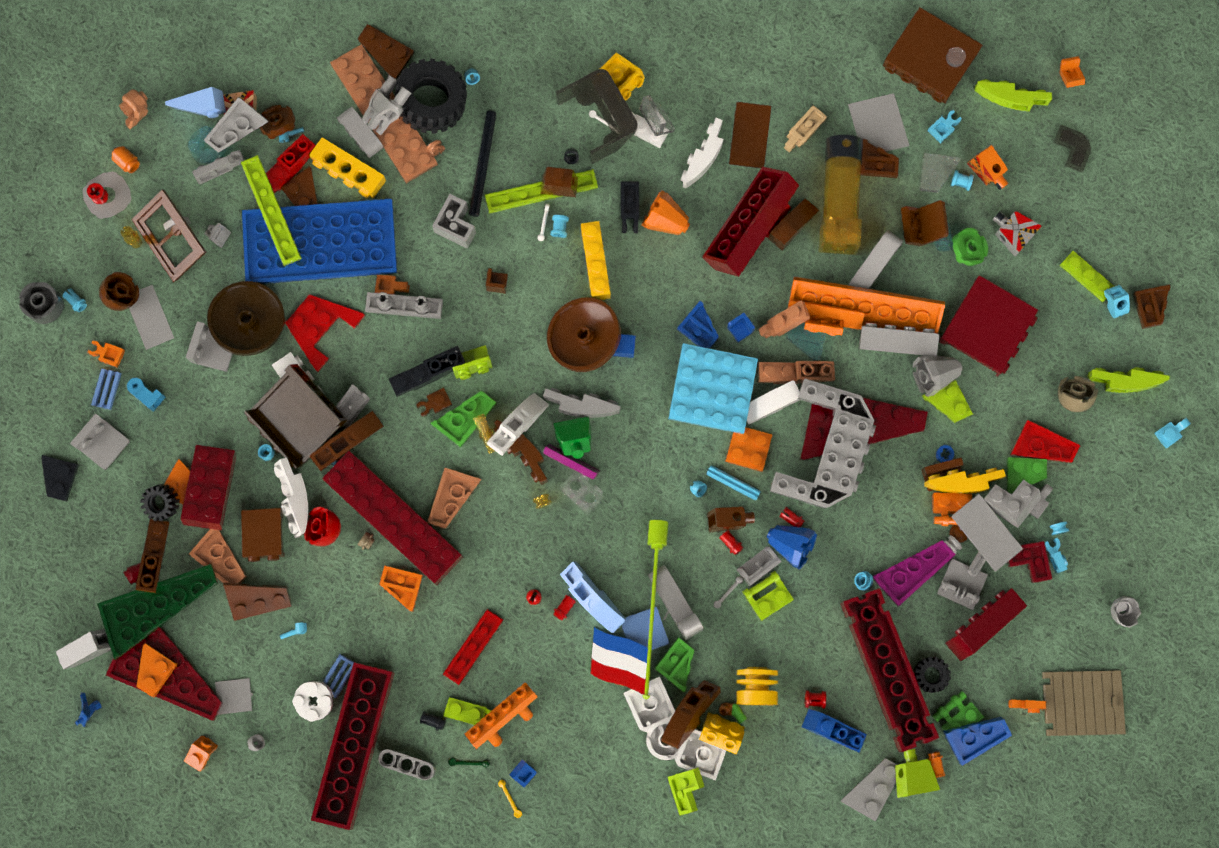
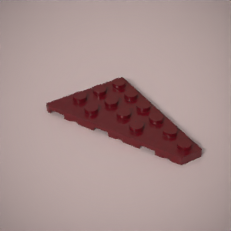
M863 398L874 419L873 425H876L873 437L869 436L868 444L903 437L925 430L928 412ZM815 404L811 405L800 460L804 461L822 456L834 418L832 409Z
M161 627L117 660L113 658L106 676L139 689L136 686L142 649L145 643L178 664L155 697L215 721L223 702Z

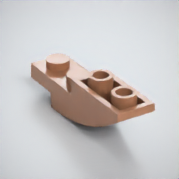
M834 361L757 363L758 382L786 384L793 380L795 383H802L804 379L815 382L835 380Z

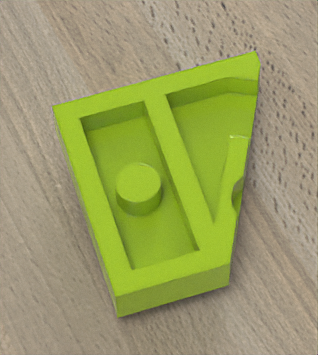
M956 380L933 396L927 397L925 394L922 396L925 401L927 400L935 406L938 411L944 413L954 423L973 414Z

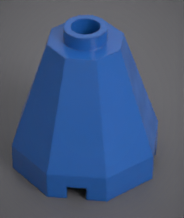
M776 525L775 528L769 530L767 538L769 539L768 543L784 559L800 570L808 560L806 556L809 551L812 552L817 534L809 528Z

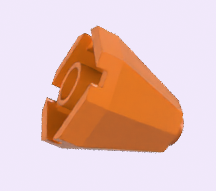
M663 190L653 201L648 213L649 216L646 215L642 226L647 229L680 235L682 232L685 233L690 226V223H688L689 217L672 197Z

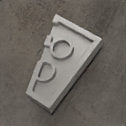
M885 758L840 802L876 821L896 783L895 766L897 764Z

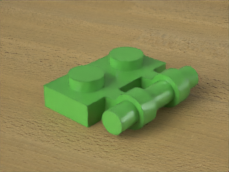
M963 691L957 695L954 694L946 705L940 706L932 716L936 722L942 718L946 721L941 726L943 731L977 723L984 718L972 702H969L966 706L963 705L962 701L967 697ZM957 707L959 712L951 718L949 712Z

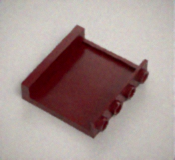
M979 275L938 342L944 346L949 344L996 372L995 376L998 377L1001 373H1006L1010 366L1008 363L1011 357L1014 358L1019 351L1017 347L1019 342L1023 343L1029 334L1026 332L1028 327H1033L1038 319L1035 316L1038 309Z

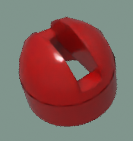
M532 589L528 591L526 595L528 603L537 605L541 602L542 596L538 590ZM536 592L537 595L535 596L534 601H530L533 593Z

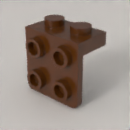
M939 200L921 208L910 206L901 208L905 244L923 246L948 236L949 231L944 201Z

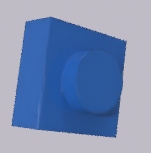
M521 760L509 775L525 788L537 772L524 760Z

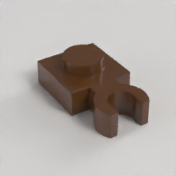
M444 387L427 395L429 401H421L416 404L417 408L421 406L426 407V410L421 413L422 417L427 416L432 409L436 414L452 406Z

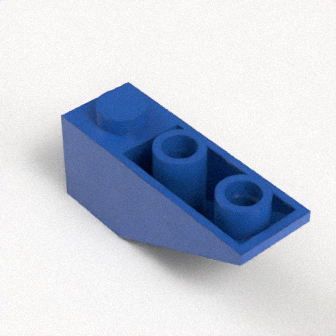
M808 709L802 724V728L860 753L867 735L828 715Z

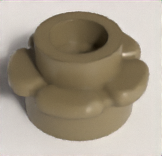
M366 532L358 543L362 547L361 550L365 548L370 549L375 541L373 539L374 534L370 535Z

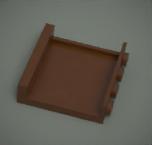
M919 7L886 57L883 66L888 73L899 75L903 82L912 83L917 86L918 91L922 93L927 92L932 95L936 102L946 104L983 45Z

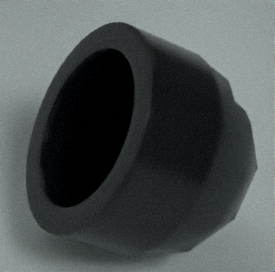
M568 148L565 151V162L568 164L578 162L579 153L575 148Z

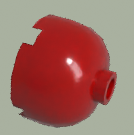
M314 508L308 514L311 517L307 521L304 538L311 545L320 547L331 545L340 535V519L335 512L327 508Z

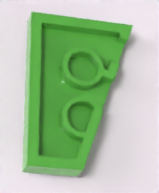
M480 391L452 411L450 410L430 424L461 448L497 403Z

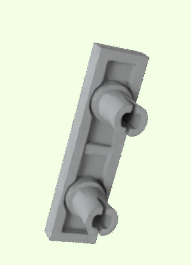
M367 292L365 311L367 313L441 319L443 299L425 298L424 296L392 295L385 292Z

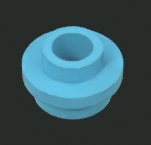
M866 571L858 573L854 579L855 585L859 590H869L873 584L872 574Z

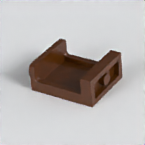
M281 508L241 510L242 557L248 559V562H259L260 558H268V561L280 560L279 557H285L282 543L283 512Z

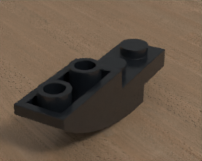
M455 346L424 360L418 366L389 378V382L396 397L439 380L453 372V367L465 364L466 362L459 347Z

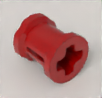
M92 183L88 186L87 195L95 204L102 205L107 202L108 193L102 185Z
M805 690V708L817 706L825 709L826 691L812 693L809 690Z

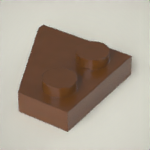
M863 139L862 165H860V175L897 178L899 158L893 154H888L879 146L877 148L868 143L867 139Z
M1170 284L1132 293L1142 329L1163 324Z

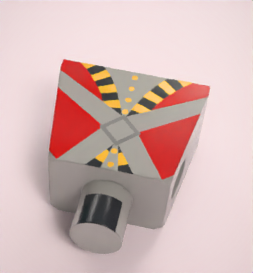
M1014 211L1009 218L1002 212H999L993 219L994 222L1001 226L995 235L1015 257L1042 227L1017 211Z

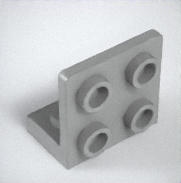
M197 321L186 358L191 363L227 372L233 354L225 351L215 342L205 323Z
M95 414L70 444L83 452L102 469L107 470L130 443V440L99 415Z

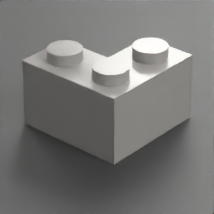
M449 194L432 227L434 233L468 249L476 234L475 226L462 220L468 210L467 202Z
M1023 480L1012 494L995 484L984 500L995 514L1018 528L1040 501L1041 495L1039 489Z

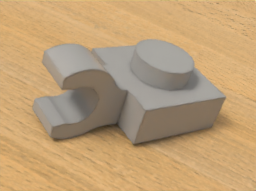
M1048 484L1043 486L1040 491V501L1029 513L1039 519L1049 504L1045 499L1053 490Z

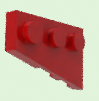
M1027 420L1010 455L1072 463L1080 445Z

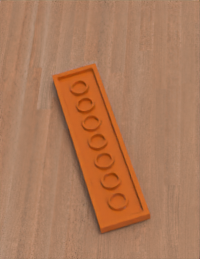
M794 277L789 300H802L804 302L863 311L862 326H866V323L877 324V328H885V325H894L896 330H904V327H914L916 332H923V328L934 329L936 334L939 332L945 308V301Z

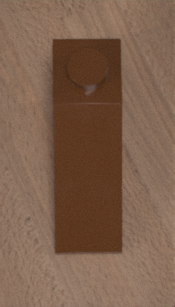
M804 199L771 231L768 239L783 251L819 210L808 200Z

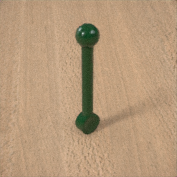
M452 758L449 759L448 764L450 766L480 765L487 768L490 762L488 760L483 762L456 761Z

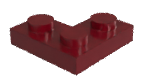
M1044 541L1020 545L1023 549L1007 562L1008 568L1028 565L1031 583L1052 580Z

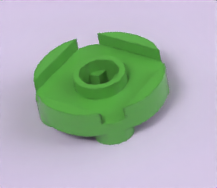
M965 228L953 236V249L957 262L968 266H975L984 261V257L988 254V244L984 236L980 237L977 233L979 232L978 230Z

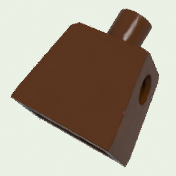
M546 167L542 179L541 194L576 198L578 178L574 170Z
M744 507L714 508L707 513L709 532L740 530L746 524L755 522L754 512H745Z

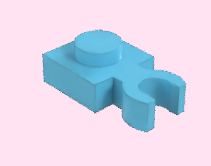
M954 110L948 113L946 120L941 116L928 129V132L940 144L954 132L955 128L952 126L958 125L962 119L961 117L957 120L951 118L955 112Z

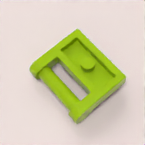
M775 570L770 573L769 577L752 588H746L742 591L761 621L794 600ZM775 582L777 588L757 601L754 600L753 596Z

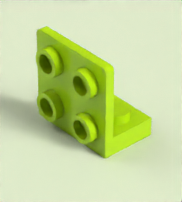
M486 345L462 352L466 363L453 367L456 379L460 378V380L468 379L471 377V374L477 372L479 374L489 372V369L493 367Z

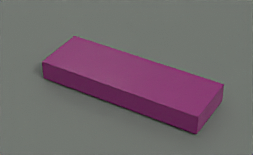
M548 444L543 451V454L591 479H595L600 472L599 469L580 459H575L572 455H563L561 449L551 444Z

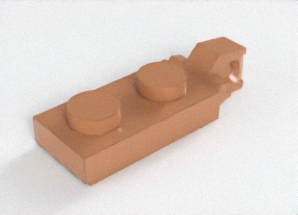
M801 300L767 321L768 324L759 328L760 335L765 338L781 336L809 320L810 316L805 302Z

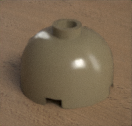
M1075 376L1074 379L1069 380V377L1061 380L1058 388V399L1065 409L1071 412H1084L1094 405L1098 388L1094 387L1095 383L1080 376Z

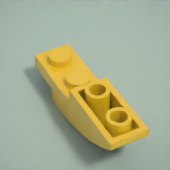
M997 467L985 470L986 474L979 475V472L967 476L965 471L959 472L956 469L947 472V476L940 477V474L928 477L929 480L924 482V486L943 493L971 494L990 489L988 482L1002 479L1006 475L1004 469L997 470Z

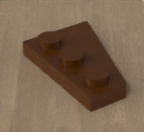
M368 24L358 37V41L380 64L383 70L396 80L414 54V50Z
M223 584L234 621L292 606L287 586Z

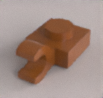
M377 275L375 293L385 292L395 295V291L409 293L410 285H408V282H397L396 276Z

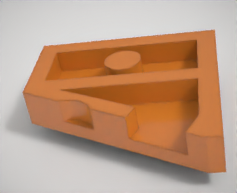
M384 566L379 585L410 612H413L423 575Z
M145 643L142 649L136 687L155 698L178 664Z

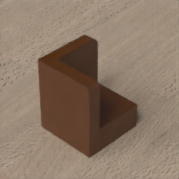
M488 268L486 290L506 294L508 274L493 272L492 268Z

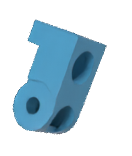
M132 378L127 383L128 391L153 412L166 398L157 389L152 393L139 378Z

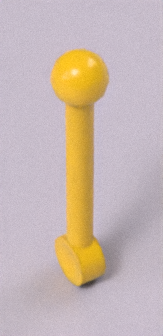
M500 780L498 785L506 794L514 810V816L520 818L522 812L517 809L505 786V780Z

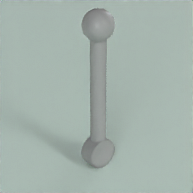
M738 576L736 578V582L719 599V601L714 602L715 608H720L721 603L727 598V596L735 589V587L738 584H741L743 582V578L741 576Z

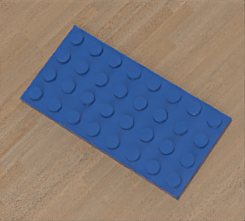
M392 199L280 207L302 258L286 266L281 261L261 210H242L245 281L266 284L397 273Z

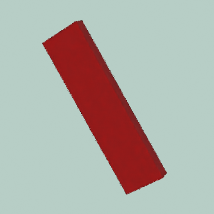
M487 609L443 675L460 685L503 622V619Z

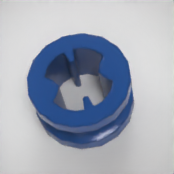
M943 445L936 451V458L941 463L952 460L954 457V450L948 445ZM943 449H946V452L949 451L950 455L947 456V459H944V456L941 457L940 455L943 452Z

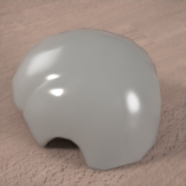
M1129 596L1117 598L1112 603L1110 609L1113 620L1124 627L1130 628L1137 625V619L1141 614L1138 602Z

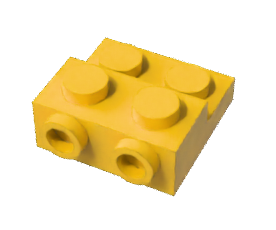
M616 52L591 79L595 84L604 89L608 96L621 103L623 100L626 101L630 98L631 92L635 88H640L643 85L645 77L639 67Z
M708 712L699 740L737 755L743 740L745 727L737 722H731L717 714Z

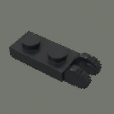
M621 181L622 233L627 231L626 219H634L633 231L638 233L639 181Z

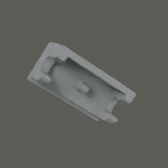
M353 384L336 406L348 419L343 425L345 428H348L370 400L364 392L362 393Z
M765 547L739 567L737 572L750 587L782 561L770 547Z

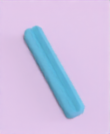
M714 466L709 467L707 475L753 500H757L760 490Z

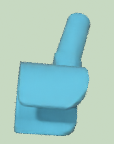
M303 127L279 135V142L284 143L283 140L289 142V136L304 132Z
M303 622L295 623V630L281 634L280 638L284 639L296 634H305L307 632V624Z

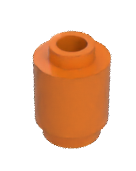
M125 146L117 147L113 150L112 161L125 172L133 173L139 168L140 162L138 158Z

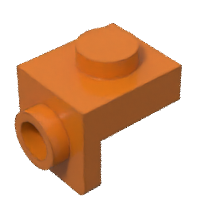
M1079 56L1061 60L1060 76L1066 88L1085 85V77L1079 67Z
M200 736L192 744L184 762L201 772L218 745L212 742L211 739Z

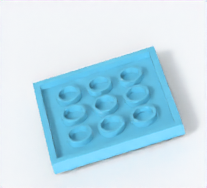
M683 343L668 419L744 434L758 358Z

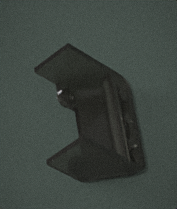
M598 69L556 91L558 105L574 97L582 106H589L595 103L612 131L604 137L601 146L590 151V161L592 164L618 151L638 129L637 120L609 72L604 69Z

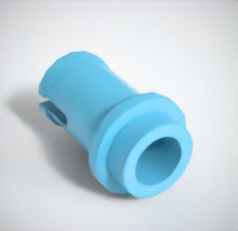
M72 288L67 290L70 294L65 291L63 298L73 306L72 309L74 311L82 312L87 307L86 301L81 299Z

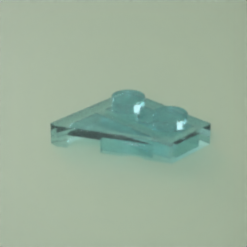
M804 323L787 332L786 339L812 360L820 361L826 333L810 332L804 329Z

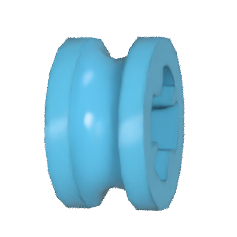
M1067 522L1049 526L1050 529H1053L1052 536L1068 532L1069 529L1066 528Z

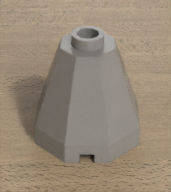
M923 355L913 362V368L916 367V372H913L917 387L921 393L926 392L925 396L927 397L933 396L957 379L962 371L961 363L954 357Z

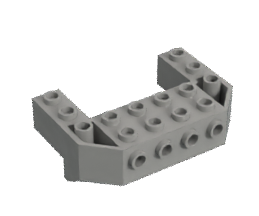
M804 379L797 399L832 409V415L834 416L818 471L812 483L775 472L769 491L825 509L851 496L852 492L856 493L859 481H856L858 473L862 474L865 464L862 462V459L869 452L870 444L867 442L869 436L873 437L876 425H873L874 419L861 395Z

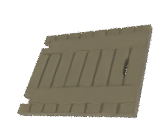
M1121 670L1042 672V679H1050L1049 685H1043L1044 701H1046L1045 723H1053V729L1046 730V736L1126 734Z

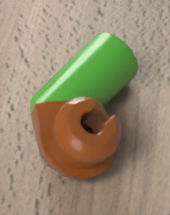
M725 702L719 707L721 715L734 716L739 724L747 719L736 703Z

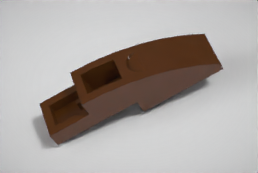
M372 411L330 439L322 447L309 455V457L318 469L322 471L384 426Z
M498 420L494 422V432L500 428L502 422ZM521 434L507 450V453L509 455L512 453L514 457L522 454L520 459L525 467L529 465L532 472L530 475L534 482L537 483L539 481L543 485L548 482L539 464L544 462V458L536 447Z
M150 519L135 590L156 593L170 522Z
M705 680L697 688L692 687L671 717L661 742L679 749L700 724L701 715L721 693V688Z

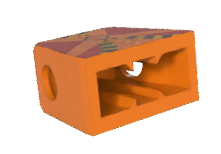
M992 145L967 163L986 186L993 182L1001 190L1008 184L1002 175L1008 168Z

